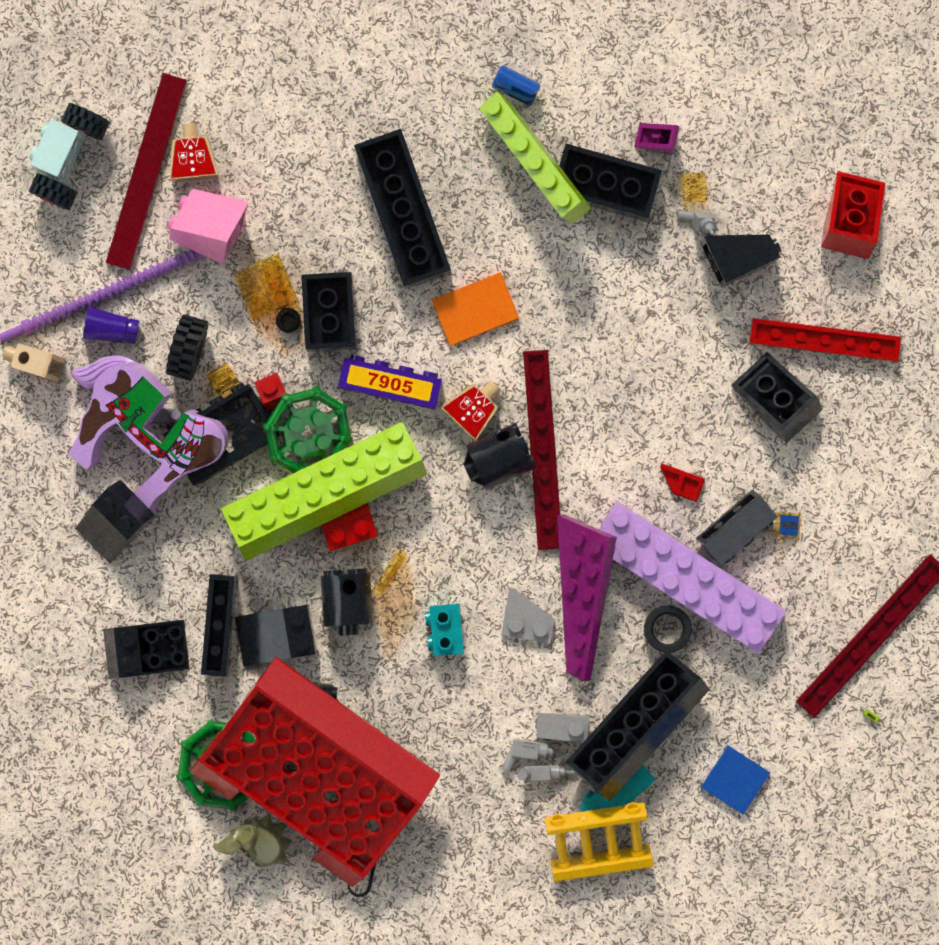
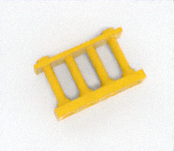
M633 802L623 806L544 817L547 835L555 834L558 858L550 860L554 882L654 867L650 845H642L640 821L648 820L644 802ZM630 823L633 847L618 849L615 825ZM605 827L608 851L593 853L590 829ZM580 831L583 854L568 857L565 833Z

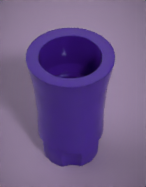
M89 306L84 325L83 340L135 344L140 321Z

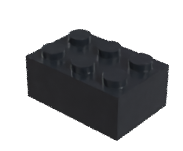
M352 272L301 274L305 350L307 352L357 349Z

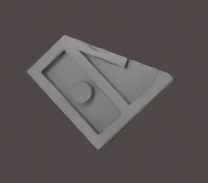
M509 587L501 635L551 644L555 619L514 588Z

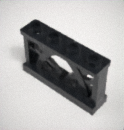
M242 382L230 389L232 394L225 398L220 395L209 402L210 407L202 411L201 408L196 409V411H199L197 413L199 415L215 420L233 422L239 426L232 435L234 451L229 453L226 449L215 463L199 469L200 471L196 473L191 472L187 474L193 486H198L268 444L266 432H263L257 425L251 422L258 411L265 423L270 418L251 384L245 385ZM240 398H247L252 402V411L247 418L241 417L245 413V405L240 410L235 407V403ZM228 404L229 412L217 411ZM176 422L166 427L167 432L163 434L164 437L168 435ZM243 428L248 429L242 433L248 436L246 442L238 440V435ZM276 431L277 438H279L281 435L279 431Z

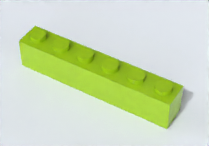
M497 91L479 107L564 220L573 225L591 209L509 99Z

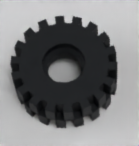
M185 314L182 315L169 349L170 352L166 363L167 375L192 381L206 342L208 321Z

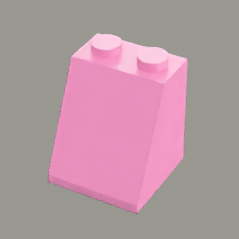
M192 189L188 197L184 195L181 199L178 215H173L167 227L170 230L169 240L220 264H224L245 224L248 202Z

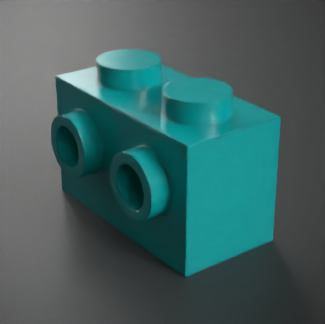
M460 604L429 606L430 611H425L426 626H431L432 636H427L428 651H433L434 656L464 654Z

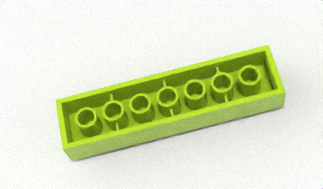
M400 422L220 509L245 561H248L427 475V471L403 422Z

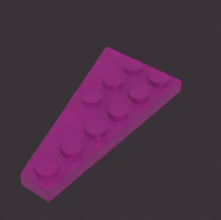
M557 515L566 673L582 681H589L592 676L617 537L567 515Z

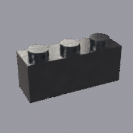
M751 490L696 539L711 558L722 566L724 563L726 564L733 560L741 548L750 545L754 541V537L761 531L771 527L777 515L761 495Z

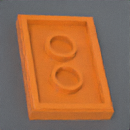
M501 272L432 299L450 346L519 319Z

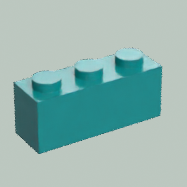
M642 765L610 802L597 791L593 793L592 790H589L580 798L582 803L579 807L584 812L627 805L656 779Z

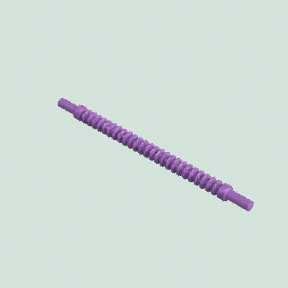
M190 249L189 252L183 251L182 255L177 253L175 258L170 256L169 261L164 259L162 264L157 262L155 267L150 265V269L144 268L143 272L138 270L136 275L131 273L130 278L124 276L123 281L118 279L116 284L111 282V286L104 285V289L98 288L97 292L92 290L90 295L85 293L84 298L78 296L77 301L72 299V303L65 302V306L58 305V309L53 307L51 312L46 310L44 315L39 313L38 318L33 316L32 320L25 319L21 321V325L0 333V340L4 343L23 334H32L36 328L40 330L41 326L47 327V323L52 325L54 320L59 322L61 317L66 319V315L73 316V312L79 313L80 309L86 310L87 306L93 307V303L98 305L100 300L105 302L107 297L112 299V295L119 296V292L125 293L126 289L132 290V286L138 288L139 283L144 285L146 280L151 282L153 277L158 279L160 274L164 276L165 272L171 273L172 269L177 271L178 266L183 268L185 263L190 265L192 260L197 262V258L204 259L207 257Z

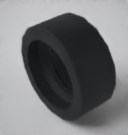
M671 605L660 606L652 610L644 623V635L647 642L654 649L661 652L667 650L671 653L684 648L692 634V623L688 615L682 609ZM664 614L676 616L682 624L683 631L681 637L672 644L660 642L653 633L655 621Z

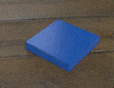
M727 745L704 780L701 788L741 814H744L770 772Z

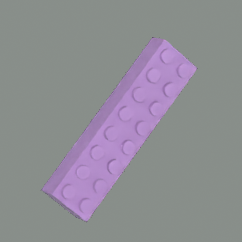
M618 501L615 502L598 528L617 537L613 560L757 653H760L786 613L784 608Z

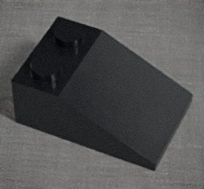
M768 352L731 384L732 388L766 425L786 443L823 410L819 398Z
M120 479L98 497L75 529L111 564L153 519L155 514Z
M309 604L235 617L243 666L272 662L275 657L284 660L317 654Z

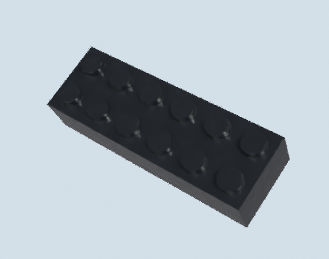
M398 129L355 144L354 148L404 290L450 274L451 268L402 130Z
M666 650L569 757L566 764L581 779L610 802L710 689L700 676Z

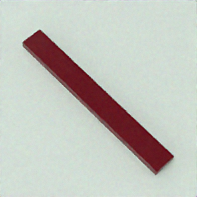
M162 73L108 252L107 264L131 270L187 84L186 79Z
M548 349L523 351L530 454L536 465V468L532 470L537 548L538 550L559 549L557 515H560Z
M929 554L795 702L815 718L939 582V561Z

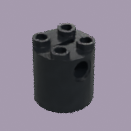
M516 423L466 445L467 453L463 462L465 470L471 481L484 486L486 490L536 468L531 454L528 455L529 448Z
M367 568L348 569V575H342V570L323 571L324 576H320L323 626H338L339 636L358 635V625L373 624L370 573H367ZM345 581L350 584V590L347 594L342 590V585Z

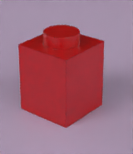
M278 373L254 382L268 413L275 410L284 393L288 395Z

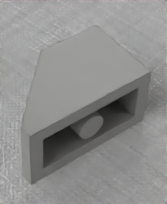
M538 713L536 738L584 742L588 737L589 716Z

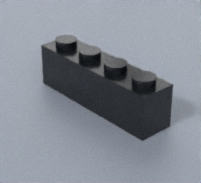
M209 575L201 675L229 676L237 576Z

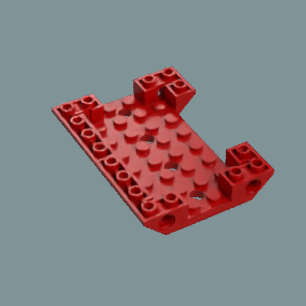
M278 657L273 659L220 733H217L190 769L191 773L229 800L241 791L314 843L319 849L312 856V859L351 887L366 877L423 805L441 775ZM246 731L252 732L256 740L247 742L243 739L242 733ZM286 761L294 762L297 770L293 772L287 771L284 763ZM327 791H334L338 794L339 799L330 801L326 798L325 793ZM374 820L379 823L380 828L378 830H370L366 826V822Z

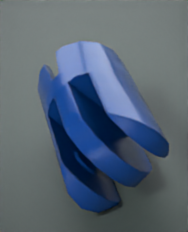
M504 65L499 68L493 80L494 83H492V88L530 106L533 104L540 88L538 82Z

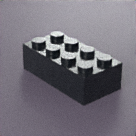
M565 143L559 166L589 206L644 222L648 221L662 170Z

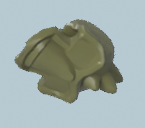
M267 814L261 820L255 817L251 820L245 819L241 826H238L218 844H214L213 848L215 851L226 855H233L239 849L243 853L247 851V857H251L250 860L252 862L256 861L254 863L256 866L267 867L272 864L286 863L284 851L292 843V840L282 836L286 824L281 822L273 825L271 815Z

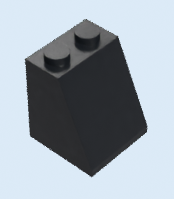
M770 234L708 235L700 243L721 288L775 263L780 258L779 253L782 252L776 238L772 239Z

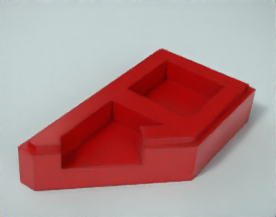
M661 463L660 468L672 493L697 502L705 478Z

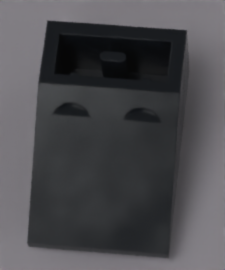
M184 619L103 629L109 679L189 669Z

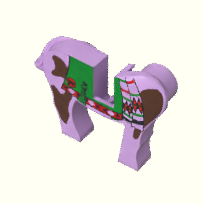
M107 356L87 366L76 368L71 372L72 377L86 389H93V395L88 410L81 420L78 437L68 455L86 470L95 467L100 461L101 449L106 435L118 424L123 432L139 448L162 463L161 467L134 493L153 513L157 509L162 496L175 487L176 483L184 475L215 463L228 446L229 435L225 426L218 420L197 414L199 411L193 409L182 414L162 442L156 434H151L147 430L148 426L173 393L146 367L132 359L123 356Z

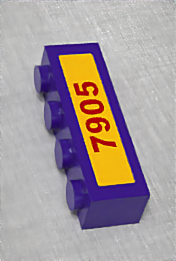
M351 355L350 359L344 358L338 383L339 389L436 410L442 379H438L437 373L424 371L423 375L413 373V368L400 365L399 370L389 368L390 363L375 360V363L371 364L365 362L364 357Z

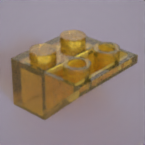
M279 253L256 262L235 274L253 321L300 303Z

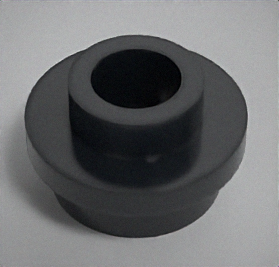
M284 308L277 314L276 324L281 331L292 333L299 328L301 317L295 309ZM286 316H291L293 318V323L291 325H286L284 323V318Z

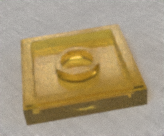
M401 548L397 550L372 589L373 592L378 595L384 593L407 557V552Z

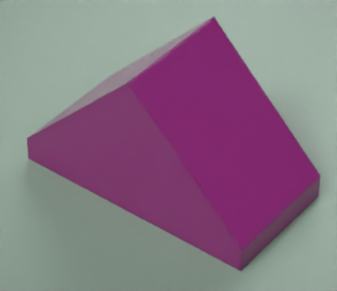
M639 123L634 147L672 156L680 126Z

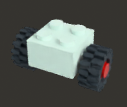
M73 103L68 104L61 119L62 123L51 119L49 124H44L40 132L42 139L39 146H35L32 149L29 160H31L30 165L44 175L36 173L28 192L66 210L71 209L78 194L77 191L64 184L84 143L85 138L83 136L86 134L97 140H102L110 124V121Z

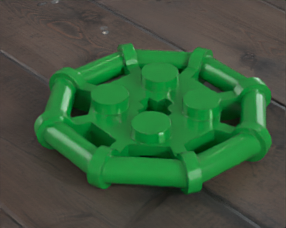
M318 386L289 395L284 393L268 421L263 424L270 451V461L276 462L288 471L295 473L310 466H305L307 458L320 456L321 459L327 458L328 456L325 451L331 446L333 439L339 441L330 456L345 449L353 441L348 424L346 404L332 398ZM310 400L309 406L296 409L293 405L294 403ZM318 400L332 410L325 414L317 409ZM288 408L290 411L289 418L282 425H279L278 422ZM335 416L338 419L340 434L333 432L331 419ZM306 426H309L310 429H313V433L311 434L310 438L302 436V432L306 430ZM276 431L282 432L284 445L280 448ZM290 450L298 455V463L296 464L284 454Z
M210 719L190 737L181 741V754L176 779L180 780L196 801L198 807L207 806L230 809L231 812L236 811L239 805L249 799L248 796L240 792L231 800L208 797L210 790L215 789L202 781L206 788L201 793L190 778L194 774L188 771L191 751L198 754V760L207 748L205 746L203 749H199L194 745L209 734H211L213 740L217 735L216 732H220L227 724ZM249 731L242 733L245 741L253 742L256 740Z

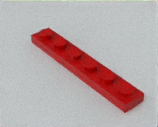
M752 318L749 344L898 362L901 336Z

